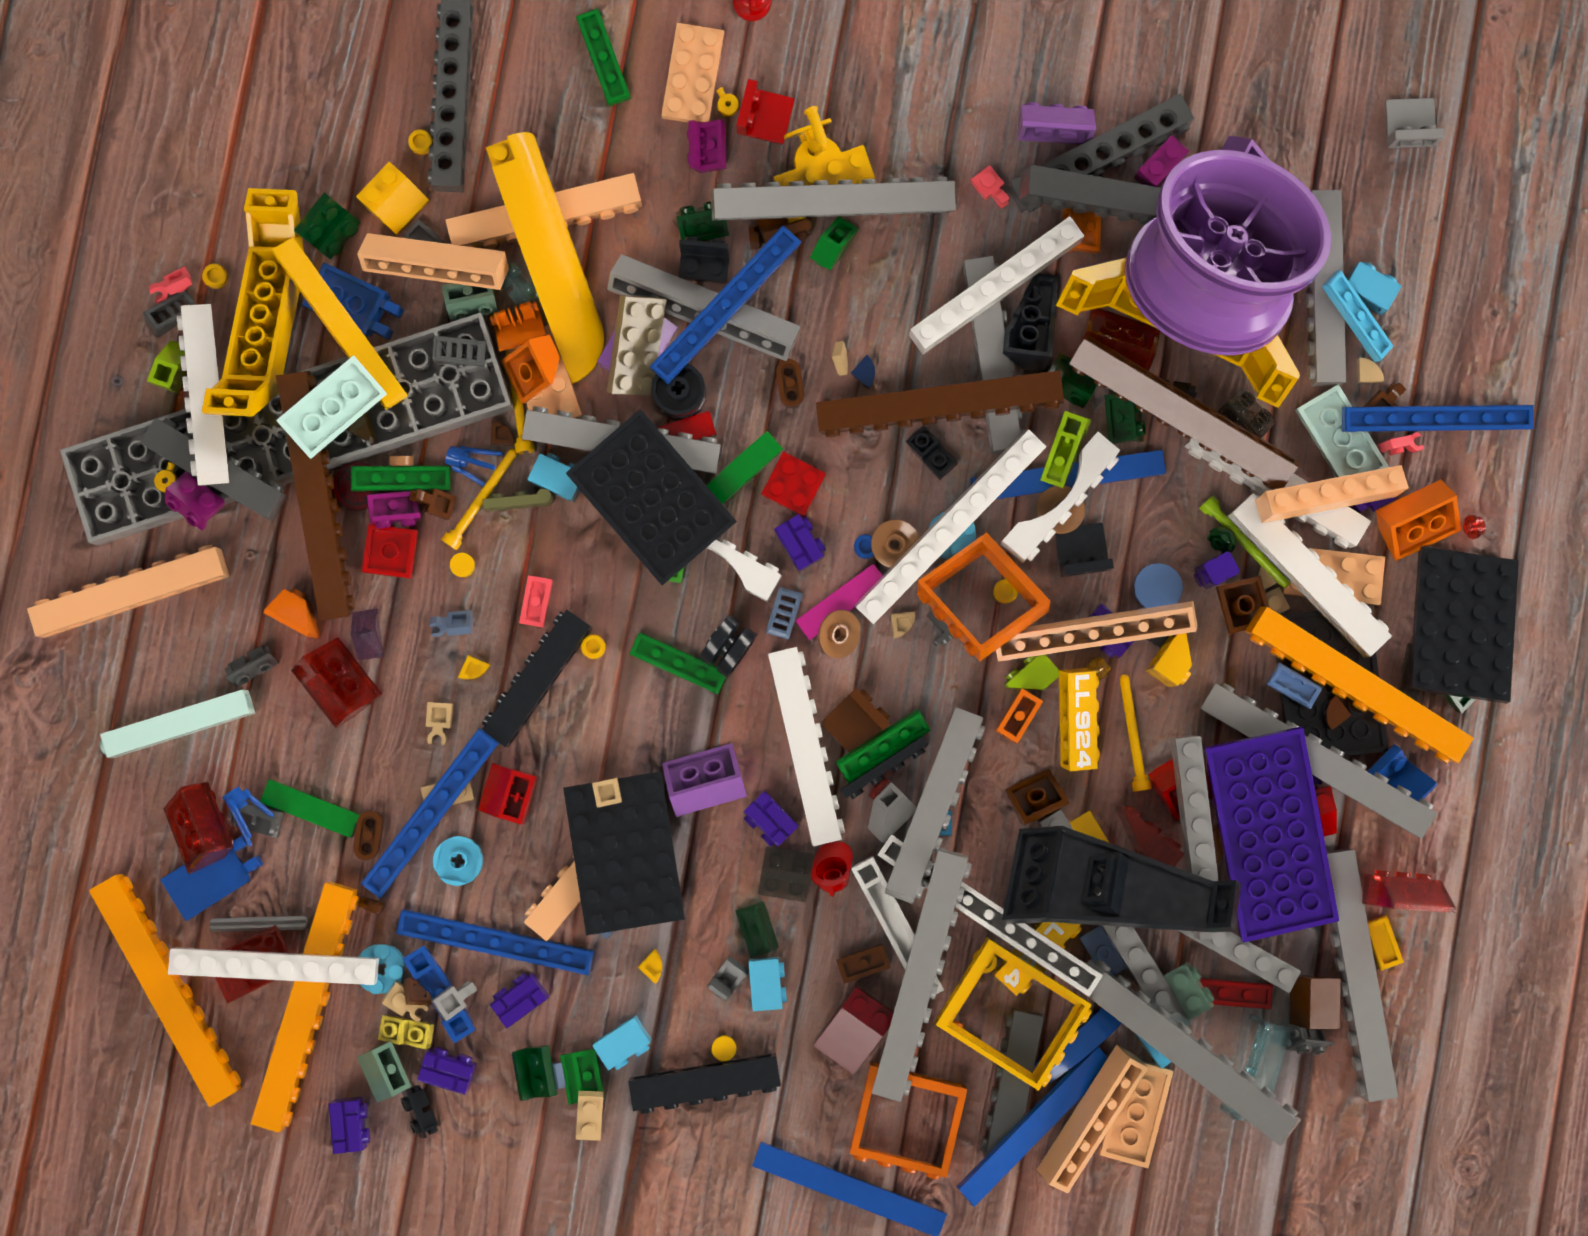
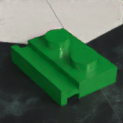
M594 1048L560 1055L568 1105L578 1103L579 1091L604 1092L598 1055Z

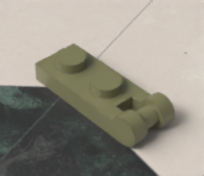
M540 489L537 494L528 495L527 491L514 492L511 497H504L503 494H491L489 499H483V509L491 512L549 506L553 503L554 497L547 489Z

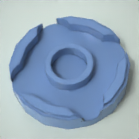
M1157 563L1150 564L1137 574L1133 584V591L1136 600L1142 607L1151 608L1176 604L1181 598L1183 586L1176 570L1169 565Z

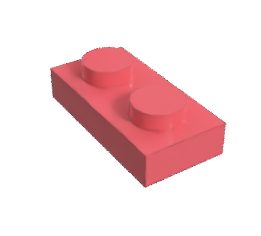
M528 575L520 624L545 627L553 584L552 579Z

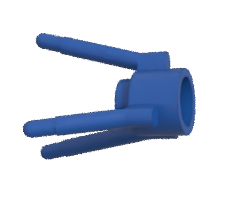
M462 445L459 448L451 446L448 449L445 463L452 466V471L461 473L482 487L486 483L462 467L466 468L468 463L495 470L496 467L495 465L470 458L469 453L503 455L502 451L469 448Z
M238 786L222 798L231 810L247 845L252 846L250 840L252 835L239 811L248 805L246 799L250 800L269 817H273L274 814L258 801L248 788L242 791Z

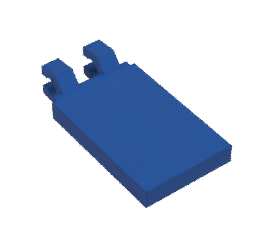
M323 262L319 274L364 336L368 337V335L372 336L373 333H376L390 340L394 331L379 323L384 311L401 318L404 309L391 302V297H389L386 291ZM304 299L302 306L315 312L307 300Z
M240 836L231 843L226 839L218 842L160 879L185 921H189L251 881L249 873L264 864L259 856L253 857L243 864L241 863L236 853L248 846L243 836Z

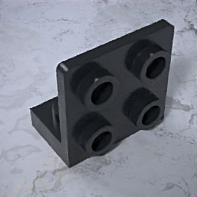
M685 237V240H679L681 252L679 278L688 281L727 284L730 257L727 243H724L721 239H710L709 242L700 241L696 237Z
M1103 523L1080 525L1072 532L1066 534L1055 533L1061 577L1110 571L1114 568L1113 559H1108Z

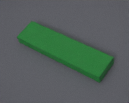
M598 8L576 16L608 106L630 100V93Z
M351 466L352 492L416 491V489L431 491L434 488L441 491H450V466Z
M640 632L629 653L631 656L716 694H719L726 678L717 672L716 666H709L696 657Z
M916 709L838 759L835 763L846 781L851 783L931 730L920 711Z
M272 779L268 780L260 800L265 805L349 838L353 837L358 817L361 815Z

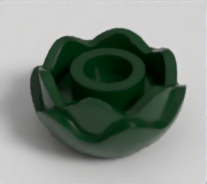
M1215 527L1209 531L1210 534L1207 536V540L1210 541L1212 549L1220 550L1222 554L1227 551L1233 552L1236 546V537L1230 529Z

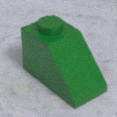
M838 216L820 236L810 258L816 261L819 266L831 270L840 260L859 228Z

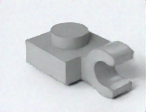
M469 981L463 983L457 990L451 985L431 1001L442 1018L448 1021L467 1007L463 1000L477 991V988L473 982Z

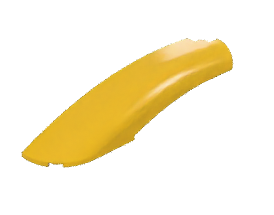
M528 132L516 133L507 136V140L486 147L545 316L571 383L574 384L584 379L596 367L597 361L604 349V329L535 136Z

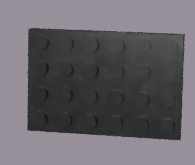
M641 409L566 472L567 476L662 586L737 522Z
M1421 546L1418 552L1409 680L1410 690L1505 704L1511 702L1519 560Z
M1319 611L1281 615L1379 677L1376 652L1371 657L1364 658ZM1276 657V664L1281 663L1323 687L1311 709L1280 693L1284 723L1289 720L1297 726L1304 728L1305 736H1308L1309 733L1323 740L1322 746L1327 749L1333 746L1345 753L1344 756L1386 752L1389 750L1386 726L1373 718L1375 714L1371 711L1366 710L1364 712L1353 706L1354 701L1347 696L1345 699L1337 697L1351 716L1333 730H1329L1325 718L1327 704L1333 696H1336L1332 692L1333 687L1328 684L1323 686L1311 679L1313 676L1306 670L1303 673L1291 666L1292 661L1284 657L1282 660Z
M662 771L618 778L622 802L598 808L592 783L563 787L586 936L685 920Z

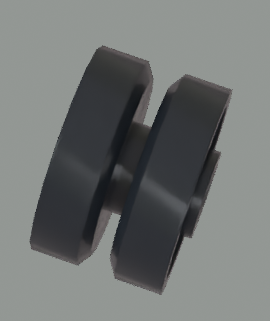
M687 364L669 384L665 383L656 374L652 381V395L657 408L663 415L673 420H681L694 416L702 410L706 402V387L700 372L694 366ZM677 389H683L681 395L676 394Z
M728 615L722 624L715 629L699 656L700 660L710 666L721 655L722 659L717 665V672L726 678L735 670L758 636V634L747 627L735 638L734 635L740 627V622L731 615Z

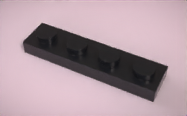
M923 736L841 788V793L845 798L848 796L851 799L856 798L864 792L862 787L868 783H871L872 786L885 779L883 774L891 769L894 773L905 766L903 761L908 757L912 756L915 759L925 753L924 747L928 743Z

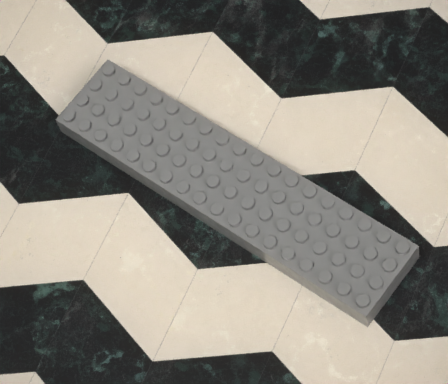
M482 313L373 347L407 393V398L388 410L378 401L367 411L376 439L374 445L344 430L325 446L324 450H328L330 464H327V469L332 470L514 410L492 337ZM434 336L486 341L485 367L436 364L433 361ZM442 345V356H446V345ZM453 345L452 357H456L457 346ZM463 346L462 358L466 359L467 346ZM473 347L472 359L477 360V347ZM346 356L303 371H310L311 376H315L318 385L349 358ZM279 395L253 417L222 415L227 457L229 455L240 461V468L245 471L251 468L263 475L260 480L269 484L270 480L280 486L295 482L286 431L276 421L283 415ZM186 409L157 419L164 421L165 418L179 425L176 430L184 434L187 430L186 418H191V412H186ZM153 420L60 450L88 543L100 546L185 518L179 512L172 511L167 506L165 493L159 491L154 483L156 474L161 470H166L168 462L171 461L140 444L141 439ZM177 465L174 468V473L178 478L186 472V470ZM205 485L221 497L225 504L236 501L213 486Z

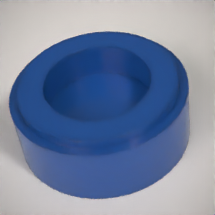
M864 534L855 540L854 552L861 559L874 557L871 549V535Z

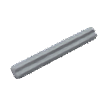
M308 916L214 918L210 920L211 932L305 930L309 926Z

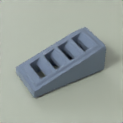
M779 587L766 634L789 640L803 596L802 593ZM782 595L796 599L795 604L781 600ZM779 604L793 608L792 613L778 609ZM776 614L790 617L789 622L776 618ZM777 623L787 626V630L774 628L773 624Z

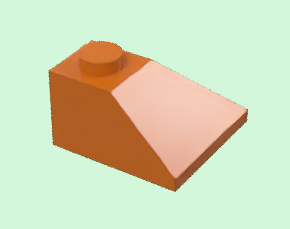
M550 335L527 340L501 360L521 404H525L553 384L560 356Z
M293 588L292 591L283 589L263 612L307 637L315 639L320 637L312 603L305 599L307 594L296 588Z

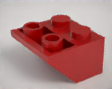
M492 763L478 810L520 825L525 824L539 776Z

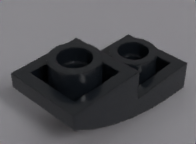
M924 425L906 440L907 445L939 480L958 465L957 461L941 446L940 441Z

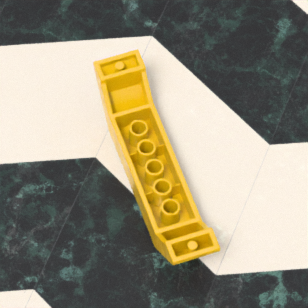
M248 188L244 211L246 213L249 249L222 379L212 388H206L201 411L203 414L253 417L279 395L276 375L284 373L299 289L272 254V249L293 237L304 252L303 239L294 231L295 227L300 223L298 196L295 190Z
M1126 258L1073 270L1056 306L1077 316L1081 311L1109 306L1155 327L1139 310L1129 292L1125 277ZM1278 335L1269 344L1253 352L1239 355L1213 354L1240 366L1256 390V398L1279 408L1300 376Z

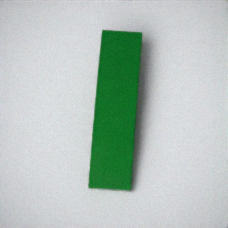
M766 431L706 486L724 504L746 483L759 474L784 448Z

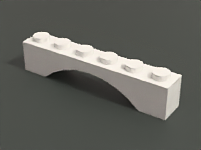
M1097 432L1079 454L1076 480L1068 496L1056 508L1045 515L1032 520L1018 522L1002 540L1000 545L1022 564L1026 559L1032 561L1040 551L1037 548L1042 541L1047 543L1056 532L1053 528L1058 523L1063 525L1072 515L1069 510L1075 504L1079 507L1088 496L1085 494L1090 486L1095 488L1104 478L1100 474L1106 468L1110 471L1119 461L1116 456L1120 449Z
M723 539L722 543L715 540L707 547V549L714 551L724 558L735 569L747 592L766 602L769 601L781 579L777 567L767 562L765 566L756 562L758 557L747 551L744 554L736 551V545Z
M870 856L853 865L851 869L906 970L915 935L895 897L885 894L887 882L873 856ZM936 975L934 984L938 985L936 993L938 994L944 989Z

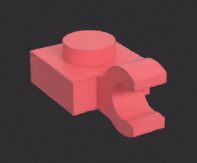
M990 165L971 179L970 183L985 201L992 197L1001 209L1009 204V196L1001 190L1005 183Z
M184 266L164 276L163 281L151 284L149 292L150 294L156 291L161 292L160 295L155 297L157 304L167 299L168 293L172 295L176 292L181 293L187 290L192 285L190 273Z
M1416 432L1377 444V448L1380 453L1389 452V455L1393 456L1403 453L1404 448L1413 453L1424 449V445H1415L1414 439L1421 436L1420 433Z

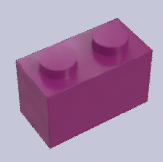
M1171 135L1142 165L1134 178L1142 185L1158 187L1167 178L1171 170L1186 158L1189 150Z

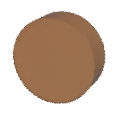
M389 456V465L413 466L414 456Z

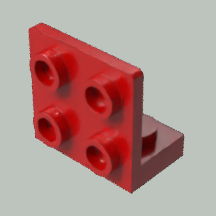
M748 79L736 124L737 134L783 145L785 142L784 135L787 134L795 99L758 89V81Z

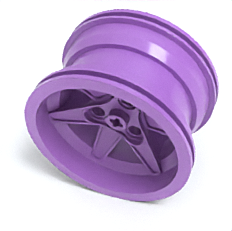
M1211 150L1200 152L1182 160L1167 176L1157 198V217L1141 228L1129 248L1125 261V277L1129 292L1139 310L1158 330L1171 339L1189 348L1210 354L1239 355L1253 352L1269 344L1279 334L1291 314L1294 301L1293 294L1308 286L1324 266L1331 248L1329 222L1322 206L1312 192L1293 174L1277 164L1259 156L1240 151ZM1178 229H1182L1184 233H1180Z

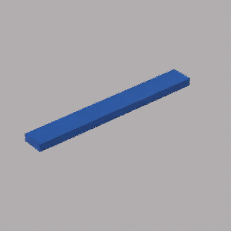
M783 225L649 366L650 369L665 383L669 384L801 245V241Z
M1533 405L1342 408V432L1533 429Z
M1163 450L1117 456L1119 461L1110 471L1106 468L1100 474L1104 478L1099 484L1165 475L1166 468ZM1079 462L1074 463L1065 486L1073 487ZM1045 467L1023 470L995 500L1043 493L1055 485L1040 481ZM978 477L970 478V484L972 485Z
M480 728L476 731L360 883L378 898L384 895L498 746L499 742Z
M405 909L401 910L396 934L584 975H589L594 950L549 940L545 941L540 938Z
M1099 1047L1095 1048L1084 1059L1073 1066L956 1186L972 1206L975 1207L1086 1093L1108 1059Z
M762 1141L752 1164L755 1168L932 1236L940 1235L947 1216V1212Z

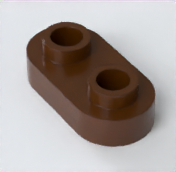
M788 359L787 362L782 360L776 369L780 400L784 406L796 408L804 399L801 369L799 364L793 359ZM786 369H791L793 371V374L791 376H786L784 374V371ZM788 393H795L796 398L789 400L787 398Z
M366 811L358 817L353 851L361 860L373 859L379 853L383 818L378 812ZM370 818L375 821L373 828H370L367 824ZM366 843H369L371 845L370 852H366L364 850V845Z

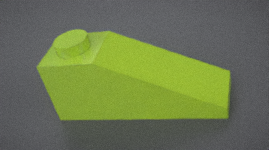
M1068 411L1064 412L1040 481L1060 488L1065 487L1085 440L1091 419Z

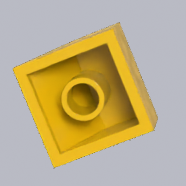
M388 162L356 196L364 207L397 236L429 202V199L391 162Z
M1187 634L1170 635L1145 669L1146 672L1167 687L1183 685L1191 675L1189 669L1192 666Z

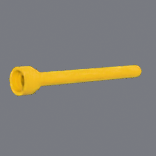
M506 349V356H508L509 351L508 349ZM510 381L518 438L514 444L515 452L517 455L524 454L523 451L533 453L535 452L534 441L522 439L525 423L524 407Z
M510 449L454 530L451 529L449 532H445L441 538L444 543L456 551L462 544L461 540L463 537L461 535L482 507L483 499L489 497L516 458L515 449Z
M1122 674L1119 680L1135 771L1134 782H1131L1133 792L1152 789V783L1150 779L1148 780V775H1145L1130 680L1128 675Z

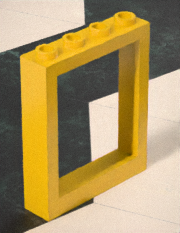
M987 937L934 1023L1039 1091L1041 1086L1045 1087L1052 1077L1050 1071L1054 1065L1058 1066L1065 1056L1063 1050L1067 1044H1072L1078 1035L1076 1029L1081 1021L1085 1023L1092 1012L1089 1008L1092 1004ZM994 954L1074 1004L1033 1072H1030L953 1022Z

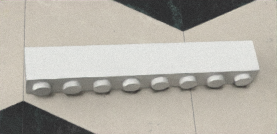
M1069 216L911 328L909 332L910 338L920 352L925 354L1079 245L1084 238V234Z
M211 304L182 305V315L177 316L178 330H183V336H179L180 351L185 350V356H180L182 371H187V376L182 377L184 391H189V397H184L186 412H191V418H186L188 433H193V439L188 440L190 455L195 454V461H190L192 476H197L198 485L229 483L223 416L203 414L201 412L206 388H212L219 382Z
M1190 438L1186 442L1184 447L1189 449L1188 453L1197 459L1202 457L1210 462L1209 466L1218 472L1225 471L1235 483L1240 485L1244 483L1251 487L1250 491L1255 495L1261 496L1264 492L1271 490L1262 483L1263 480L1260 478L1246 475L1241 471L1240 466L1235 463L1232 465L1228 464L1215 451L1209 452L1201 448L1199 442L1195 439ZM1293 474L1285 487L1309 482ZM1349 507L1293 517L1299 522H1308L1313 525L1315 532L1323 536L1327 534L1334 538V543L1344 549L1357 546L1371 523V520Z
M1254 493L1249 495L1227 517L1364 658L1371 657L1392 637L1388 632V626L1380 619L1376 620L1370 614L1372 611L1369 606L1362 601L1359 602L1353 596L1354 591L1348 585H1342L1336 579L1337 574L1329 566L1325 567L1319 561L1320 557L1313 549H1307L1304 546L1301 536L1294 530L1290 531L1284 525V519L1262 523L1255 502L1260 495L1256 496Z
M797 647L768 653L812 845L817 846L842 840L841 834L845 833L842 819L837 820L835 810L839 809L837 796L831 795L829 787L834 785L831 771L826 772L824 762L828 761L826 748H820L818 738L823 737L820 723L815 724L813 714L817 713L814 699L809 700L807 690H811L809 676H803L801 667L806 666L803 651L798 652Z
M176 947L170 949L168 974L375 985L378 977L379 958Z

